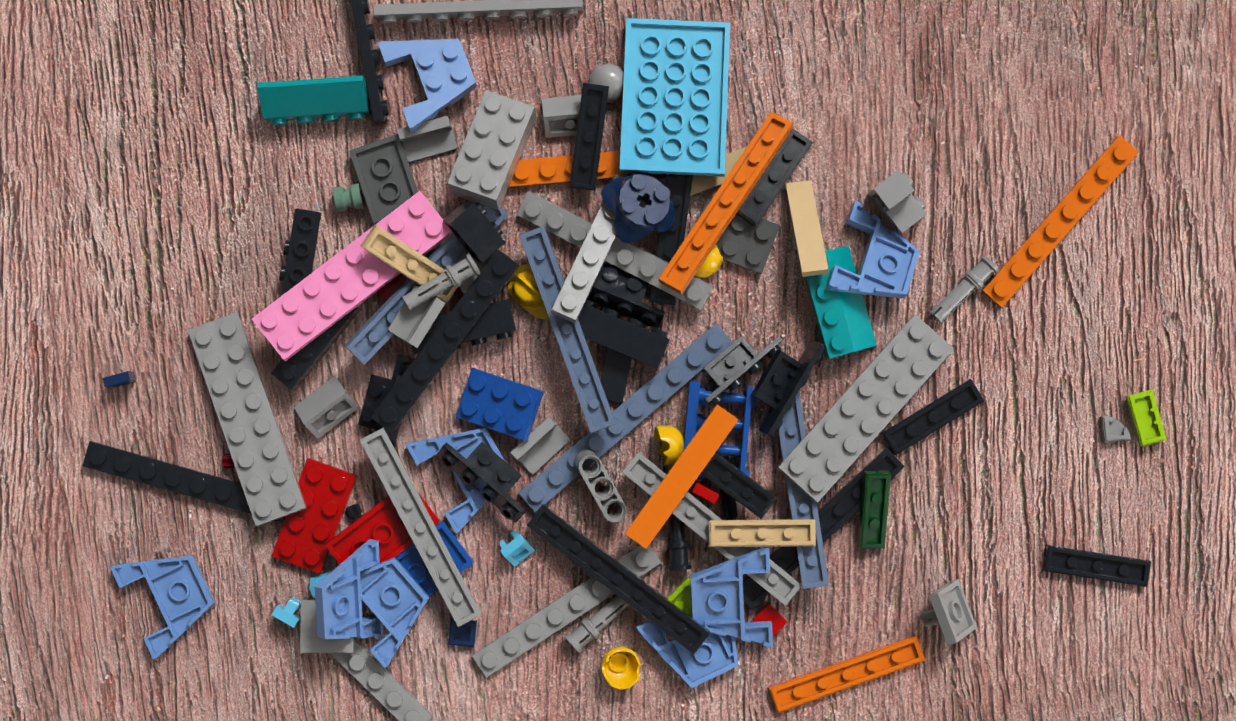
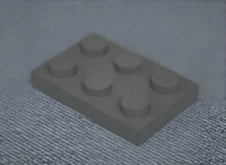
M398 134L349 150L373 224H377L418 192Z
M706 199L701 214L703 213L707 205L710 203L711 199ZM736 214L716 243L720 254L723 256V260L762 274L780 225L761 218L757 226L754 227Z

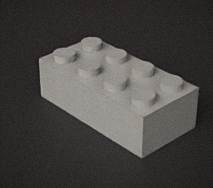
M485 90L447 182L450 194L478 202L481 205L499 211L535 123L536 113L534 106Z

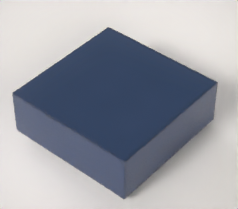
M131 371L102 378L106 388H116L136 381L135 374Z
M451 618L448 645L475 647L477 620H470L458 627L454 618Z

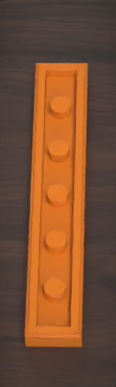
M718 404L715 406L624 534L647 549L738 422L736 417Z
M914 635L768 688L777 713L926 660L918 638Z

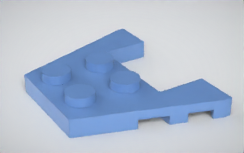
M459 39L378 42V47L386 67L409 59L413 60L427 97L425 101L402 108L410 133L419 129V125L426 120L436 117L437 112L447 105L451 106L477 87Z
M855 200L851 206L846 224L870 234L859 274H855L835 265L831 270L826 289L829 291L903 299L908 294L920 251L895 230L891 232L881 224L879 217L875 214L871 216L862 208L864 205Z
M487 428L406 444L416 465L437 455L445 443L451 445L467 459L478 445L483 442L505 461ZM450 468L467 497L465 502L444 513L454 532L458 533L487 501L482 498L480 492L473 486L464 483L460 475Z
M370 539L314 586L318 637L323 639L384 637L383 623L374 613L362 618L360 582L361 571L380 564L379 541Z
M762 547L691 574L692 618L711 633L722 636L730 635L741 638L742 641H754L762 643L766 647H773L771 621L744 622L743 574L770 573L769 547Z
M194 555L116 564L110 567L119 588L145 577L168 625L166 628L143 638L152 659L159 657L215 603V599Z
M395 557L360 572L361 599L389 630V633L369 650L384 668L389 665L406 634L429 599L428 594Z
M650 620L635 626L639 634L689 688H694L738 666L734 636L710 633L697 652L693 654L675 639L668 641L665 632Z

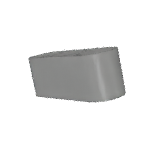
M580 451L575 457V465L600 511L610 522L621 521L625 517L627 509L602 462L593 451ZM586 459H594V465L591 468H582V464ZM599 481L607 482L603 490H595L596 483ZM610 504H619L617 511L613 513L607 512Z

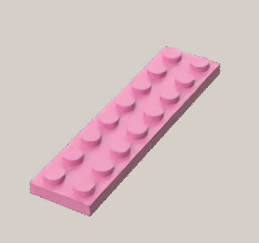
M421 191L417 192L376 224L423 256L452 234V231L443 222L441 216ZM372 227L252 318L253 322L284 361H287L400 274L399 271L360 247Z

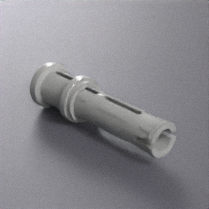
M468 253L465 255L466 258L457 264L446 266L444 273L424 283L405 296L403 295L402 298L410 311L451 286L459 287L461 282L475 274L477 276L481 273L471 255ZM466 267H469L465 271L458 274V272H460L461 270L465 269ZM437 284L439 285V286H437L436 288H434V289L430 290L429 292L425 293L424 295L418 297V295H420V294H422L423 292L429 290L430 288L434 287L435 285H437Z
M982 255L980 257L981 261L971 271L967 270L964 279L930 311L931 315L941 324L976 289H982L984 287L983 283L994 273L997 274L1000 271L995 263L986 255Z
M617 595L590 619H583L581 621L582 624L571 634L567 633L565 635L566 639L580 654L583 651L582 648L593 638L597 639L600 637L601 633L599 631L616 618L629 604Z

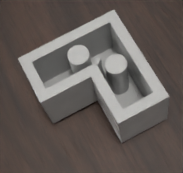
M899 169L873 188L867 195L898 234H901L927 213L924 211L926 206L918 196L913 197L911 194L915 191L912 187L914 185L912 179L906 172L901 173Z

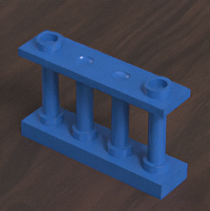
M689 381L684 449L696 434V429H699L707 419V417H702V414H698V404L702 403L705 398L714 392L705 391V388H700V382ZM747 386L745 394L725 392L721 394L724 399L720 403L744 405L743 420H738L732 429L742 431L741 446L720 445L716 452L720 455L740 457L739 469L750 477V471L745 470L750 412L751 408H756L757 398L751 395L753 387ZM701 474L697 477V479L708 480Z

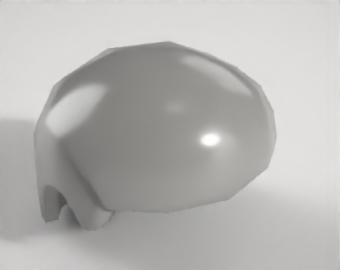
M612 63L599 65L590 74L588 83L609 86L607 104L616 102L623 96L624 70Z

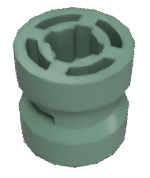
M359 183L351 184L346 190L341 186L333 187L337 213L346 212L348 207L355 210L364 209L363 195Z

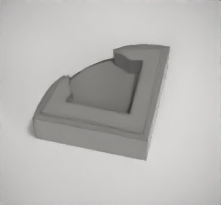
M1100 416L1103 442L1131 440L1128 429L1119 420L1110 416Z

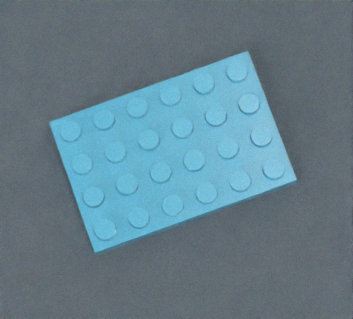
M626 18L619 172L724 177L730 23Z

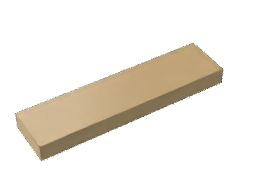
M807 180L785 183L802 277L828 274V264L812 182Z
M374 224L360 247L420 286L445 272V269L376 224ZM438 284L435 285L434 287L430 288L428 291H430V290L436 288V287L439 286V285H438ZM453 285L436 296L448 302L458 286L454 287Z
M815 519L709 520V547L816 546Z

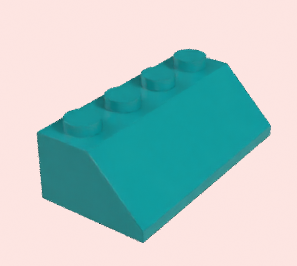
M363 75L257 83L263 119L271 122L272 126L286 125L287 121L297 120L298 124L313 123V119L323 118V122L339 121L338 117L348 116L349 120L365 119L364 115H371L368 88Z
M849 246L825 251L828 274L803 277L821 343L825 346L823 350L826 360L877 346L863 295L826 289L831 270L835 265L857 274Z

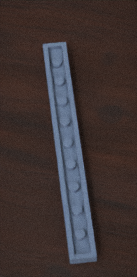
M717 323L713 325L612 412L616 421L615 425L594 433H587L519 492L521 497L534 512H537L542 504L545 505L580 475L575 465V457L580 451L591 450L600 458L698 374L703 367L733 343ZM586 459L582 464V468L587 469L594 463V459Z

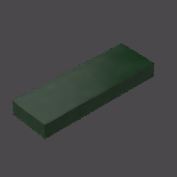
M863 471L857 547L859 549H885L891 472Z

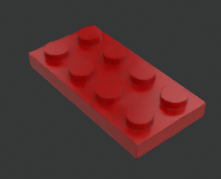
M307 458L298 482L307 509L285 517L272 557L321 574L330 552L326 548L325 543L336 536L358 475Z
M419 494L436 526L441 521ZM389 495L325 543L326 548L339 564L370 539L379 541L380 563L396 557L414 543Z

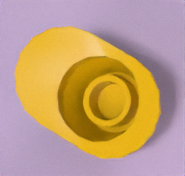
M530 264L519 266L514 273L516 278L508 282L510 295L531 315L539 319H549Z

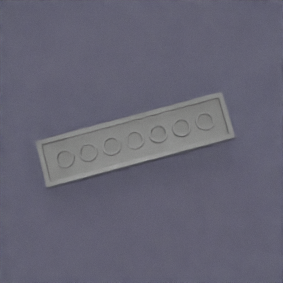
M236 312L189 329L188 333L255 526L258 527L307 509L239 313Z
M916 314L913 315L777 469L810 499L818 503L954 348Z

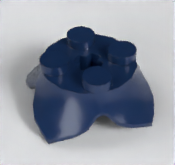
M635 172L632 176L612 180L601 190L603 203L615 213L614 228L622 243L638 242L652 231L666 232L674 225L675 209L670 199V190L656 174ZM637 200H644L646 206L644 208L639 206L640 201Z

